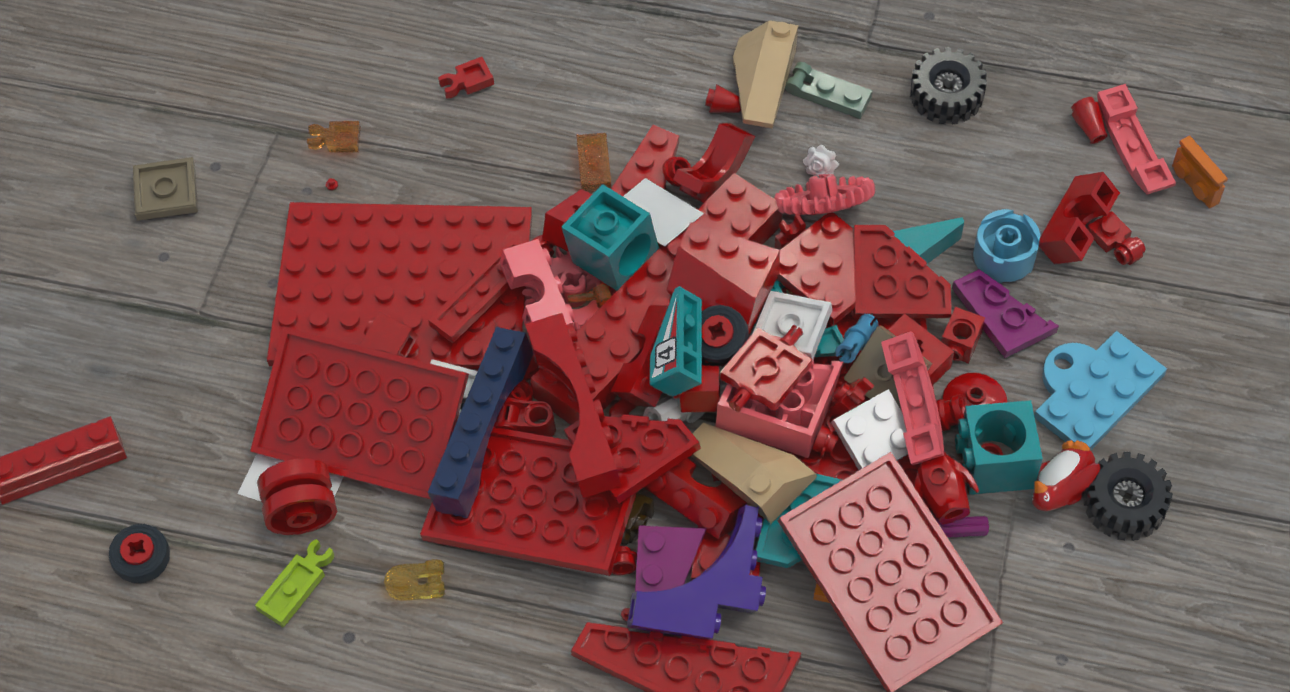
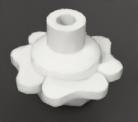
M819 145L817 149L810 147L807 157L803 159V163L808 166L806 168L807 174L817 176L818 178L821 174H834V170L839 166L838 161L834 160L836 157L835 152L827 150L824 145Z

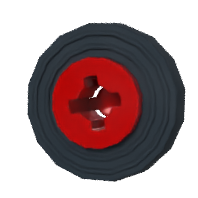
M724 305L710 306L702 311V358L707 362L716 364L728 363L749 338L748 325L743 316L732 307Z
M135 524L122 529L114 537L109 547V561L114 572L123 580L131 583H146L157 578L165 570L170 560V547L164 534L156 527L147 524Z

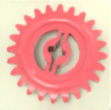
M821 174L819 178L817 176L809 178V181L806 183L807 191H803L802 186L796 184L795 191L792 187H787L786 190H780L779 193H776L774 199L777 200L778 211L783 214H825L841 211L867 202L875 194V185L872 179L864 178L863 176L857 178L855 176L850 177L848 185L845 177H841L839 185H837L834 174Z
M557 246L556 258L550 256V269L553 276H558L563 288V294L561 295L564 303L569 304L571 308L582 306L588 298V291L596 287V295L587 306L572 309L574 313L573 326L575 332H577L616 290L611 287L608 293H601L598 285L602 281L574 264L570 253L567 251V254L564 255ZM526 286V289H523L522 294L525 295L526 299L525 306L540 300L538 292L533 288Z

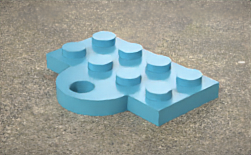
M1118 331L1097 350L1081 343L1060 345L1053 349L1045 360L1042 378L1051 396L1035 411L1034 417L1064 442L1069 440L1073 442L1076 440L1082 441L1092 450L1165 376L1167 368ZM1058 359H1065L1071 364V367L1060 369L1054 362Z

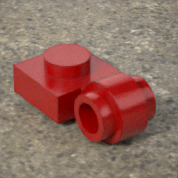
M1113 211L1092 222L1087 227L1093 235L1094 241L1106 253L1115 248L1114 255L1122 265L1135 263L1143 257V253L1146 251L1141 239L1138 237L1132 238V231Z

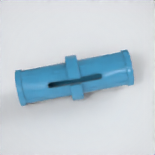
M863 314L855 326H852L845 332L843 342L835 351L837 357L844 351V354L839 359L840 361L851 363L855 360L859 351L863 350L878 327L877 320L870 325L875 318L873 315Z

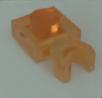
M330 121L329 128H323L318 124L308 126L310 136H318L316 138H307L309 149L316 150L327 145L329 152H359L361 132L359 121Z

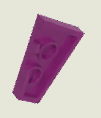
M980 269L953 281L952 290L968 311L985 317L983 330L1004 358L1057 333L1059 326L1051 320L1047 322L1035 314V308L1028 303L1023 305L1009 295L1007 288Z
M639 526L635 592L662 591L684 585L706 529Z

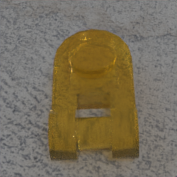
M432 559L425 563L401 564L388 570L384 579L387 593L395 600L401 601L443 597L445 595V584L441 582V575L445 572L444 562ZM428 577L426 584L419 585V578Z

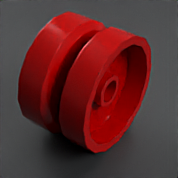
M304 458L280 462L267 468L260 474L257 480L259 496L263 503L264 522L267 529L273 533L298 535L312 532L330 523L338 512L333 491L330 490L332 483L328 467L320 460Z

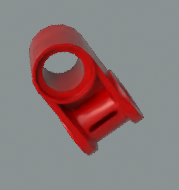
M507 397L494 424V427L549 437H553L556 432L553 411L550 405L543 401L518 400ZM539 419H545V421H544L543 423H540V424L534 423L535 421H537V420H539Z

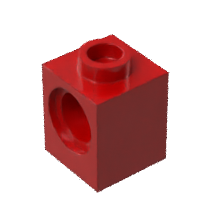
M958 307L954 308L941 339V342L954 351L953 361H963L969 364L981 337L985 317ZM956 336H963L966 339H958Z

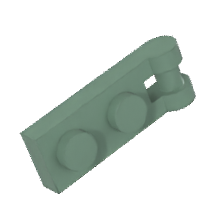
M798 62L793 69L794 75L788 78L785 86L786 91L792 95L861 119L872 98L873 91L814 70L805 62ZM803 81L809 82L811 85H806Z

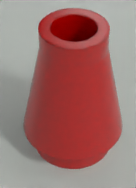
M1086 97L1075 102L1071 107L1073 111L1071 116L1089 138L1090 143L1095 144L1106 139L1107 133L1099 102H1095L1093 97Z

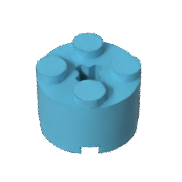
M1009 209L997 210L985 216L978 228L973 251L974 262L978 269L998 283L1016 281L1028 275L1033 270L1040 242V231L1033 219L1025 214L1023 216L1014 214V210Z

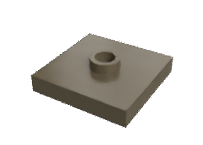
M193 157L133 165L134 203L137 221L198 212L195 162Z
M878 326L844 379L848 383H852L857 379L867 378L874 385L873 389L865 394L869 399L889 389L901 409L894 377L888 372L881 344L882 341L896 336L885 327ZM923 357L928 371L933 363Z

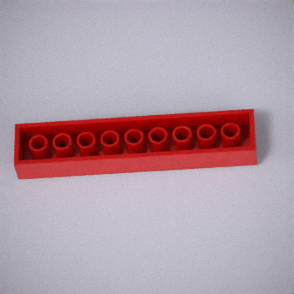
M733 173L698 209L704 214L693 223L763 245L779 229L782 213L778 211L777 200ZM687 228L666 246L662 245L576 332L578 341L573 343L574 348L582 349L587 367L582 368L584 375L591 374L596 392L591 393L593 401L600 400L603 410L617 397L611 390L623 363L633 362L644 348L645 339L637 335V332L649 305H669L672 295L667 293V287L678 245ZM540 368L530 378L533 398L549 404L552 411L570 425L578 421L579 405L574 395L564 383L551 373Z

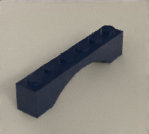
M499 327L495 328L428 490V495L437 512L468 518L479 490L484 456L495 421L509 394L523 380L533 356V350L525 332Z

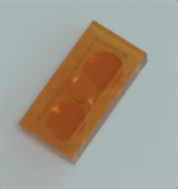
M607 134L576 135L581 189L585 191L597 190L602 184L611 189Z

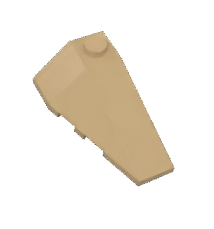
M769 20L739 38L733 55V66L736 71V84L739 89V102L744 124L773 129L796 53L798 25Z
M704 422L692 433L699 441L701 449L691 456L749 506L759 507L758 513L770 524L817 478L816 473L798 458L779 449Z

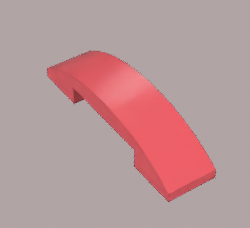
M1126 84L1098 92V102L1109 135L1127 171L1137 185L1146 194L1175 186L1176 181L1164 158H1157L1135 115L1138 107Z
M910 331L882 341L881 344L888 372L894 377L907 430L903 434L910 463L916 465L943 456V435L938 407L927 367L914 333Z

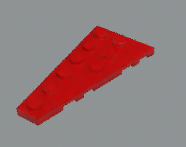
M590 622L586 623L571 649L573 657L645 692H783L801 659V652L789 651V653L770 651L771 648L758 646L757 649L736 646L735 643L688 636L677 638L663 636V633L650 631L649 634L629 631L625 627Z

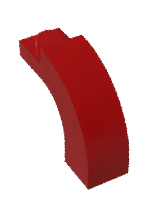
M719 123L714 137L702 158L691 168L677 169L673 180L681 184L679 190L705 203L733 173H737L755 136L731 123Z

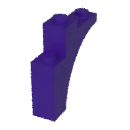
M745 505L738 510L737 520L726 547L713 564L701 575L682 586L652 592L636 591L632 593L627 627L710 640L713 639L714 633L718 634L721 625V613H717V608L746 613L758 611V607L764 604L766 587L762 586L763 577L749 574L750 570L754 571L757 562V551L753 550L754 538L759 537L762 527V517H758L759 507Z

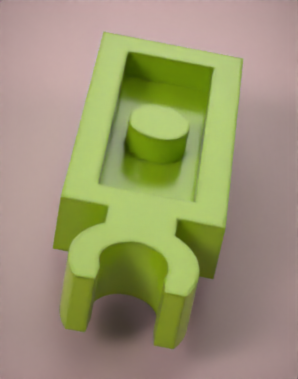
M317 539L313 540L308 545V555L303 558L296 554L256 603L257 611L284 628L325 577L320 567L327 566L333 561V549L329 547L325 554L316 555L321 545Z

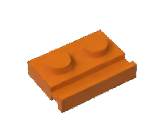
M1189 135L1180 140L1179 144L1181 147L1177 148L1172 167L1176 175L1184 179L1191 187L1195 197L1202 200L1210 209L1219 204L1225 189L1223 183L1227 182L1228 178Z

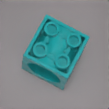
M603 184L561 226L572 262L616 291L659 249L650 213Z
M1032 401L965 406L963 419H958L959 434L955 435V449L957 454H962L963 463L961 464L970 471L979 487V492L976 493L967 484L969 495L1034 489V483L1037 481L1043 457ZM987 441L1000 442L1011 448L1014 453L995 455L983 449L980 443Z

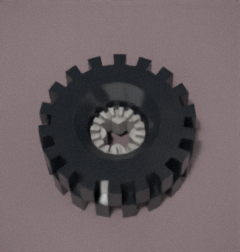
M945 47L944 52L940 53L939 48L933 49L932 56L928 53L922 55V61L918 60L915 64V69H913L910 88L912 104L914 107L918 106L917 112L920 115L926 112L928 113L927 119L932 122L934 118H939V124H945L946 120H951L953 125L958 124L959 118H962L965 122L970 119V114L975 116L978 113L979 107H982L984 101L987 73L986 69L982 70L983 64L980 60L974 62L975 56L969 53L965 56L963 55V49L958 48L956 53L951 52V47ZM945 85L947 88L953 87V90H944L943 86Z
M1123 452L1121 458H1118L1117 453L1111 454L1108 461L1103 458L1098 462L1100 464L1098 475L1091 485L1085 489L1083 501L1084 506H1088L1086 514L1088 518L1095 516L1093 525L1097 529L1103 525L1106 528L1104 534L1111 537L1112 532L1118 533V540L1124 541L1127 535H1131L1132 541L1139 540L1142 532L1145 537L1152 535L1154 528L1158 530L1166 517L1173 495L1170 492L1172 487L1171 481H1164L1167 473L1163 468L1159 471L1155 469L1157 466L1156 461L1153 459L1149 463L1143 461L1145 457L1143 454L1138 453L1136 458H1131V452ZM1125 493H1130L1132 495L1131 500L1125 504L1124 501L1122 502V496Z

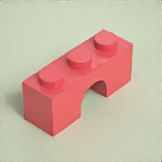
M539 239L503 249L500 265L510 289L527 286L536 290L540 296L538 302L525 306L522 316L524 324L559 313H563L566 325L573 323V310L569 304L564 303L561 295L563 294L561 281L558 276H553L550 269L551 258L546 248L542 249Z

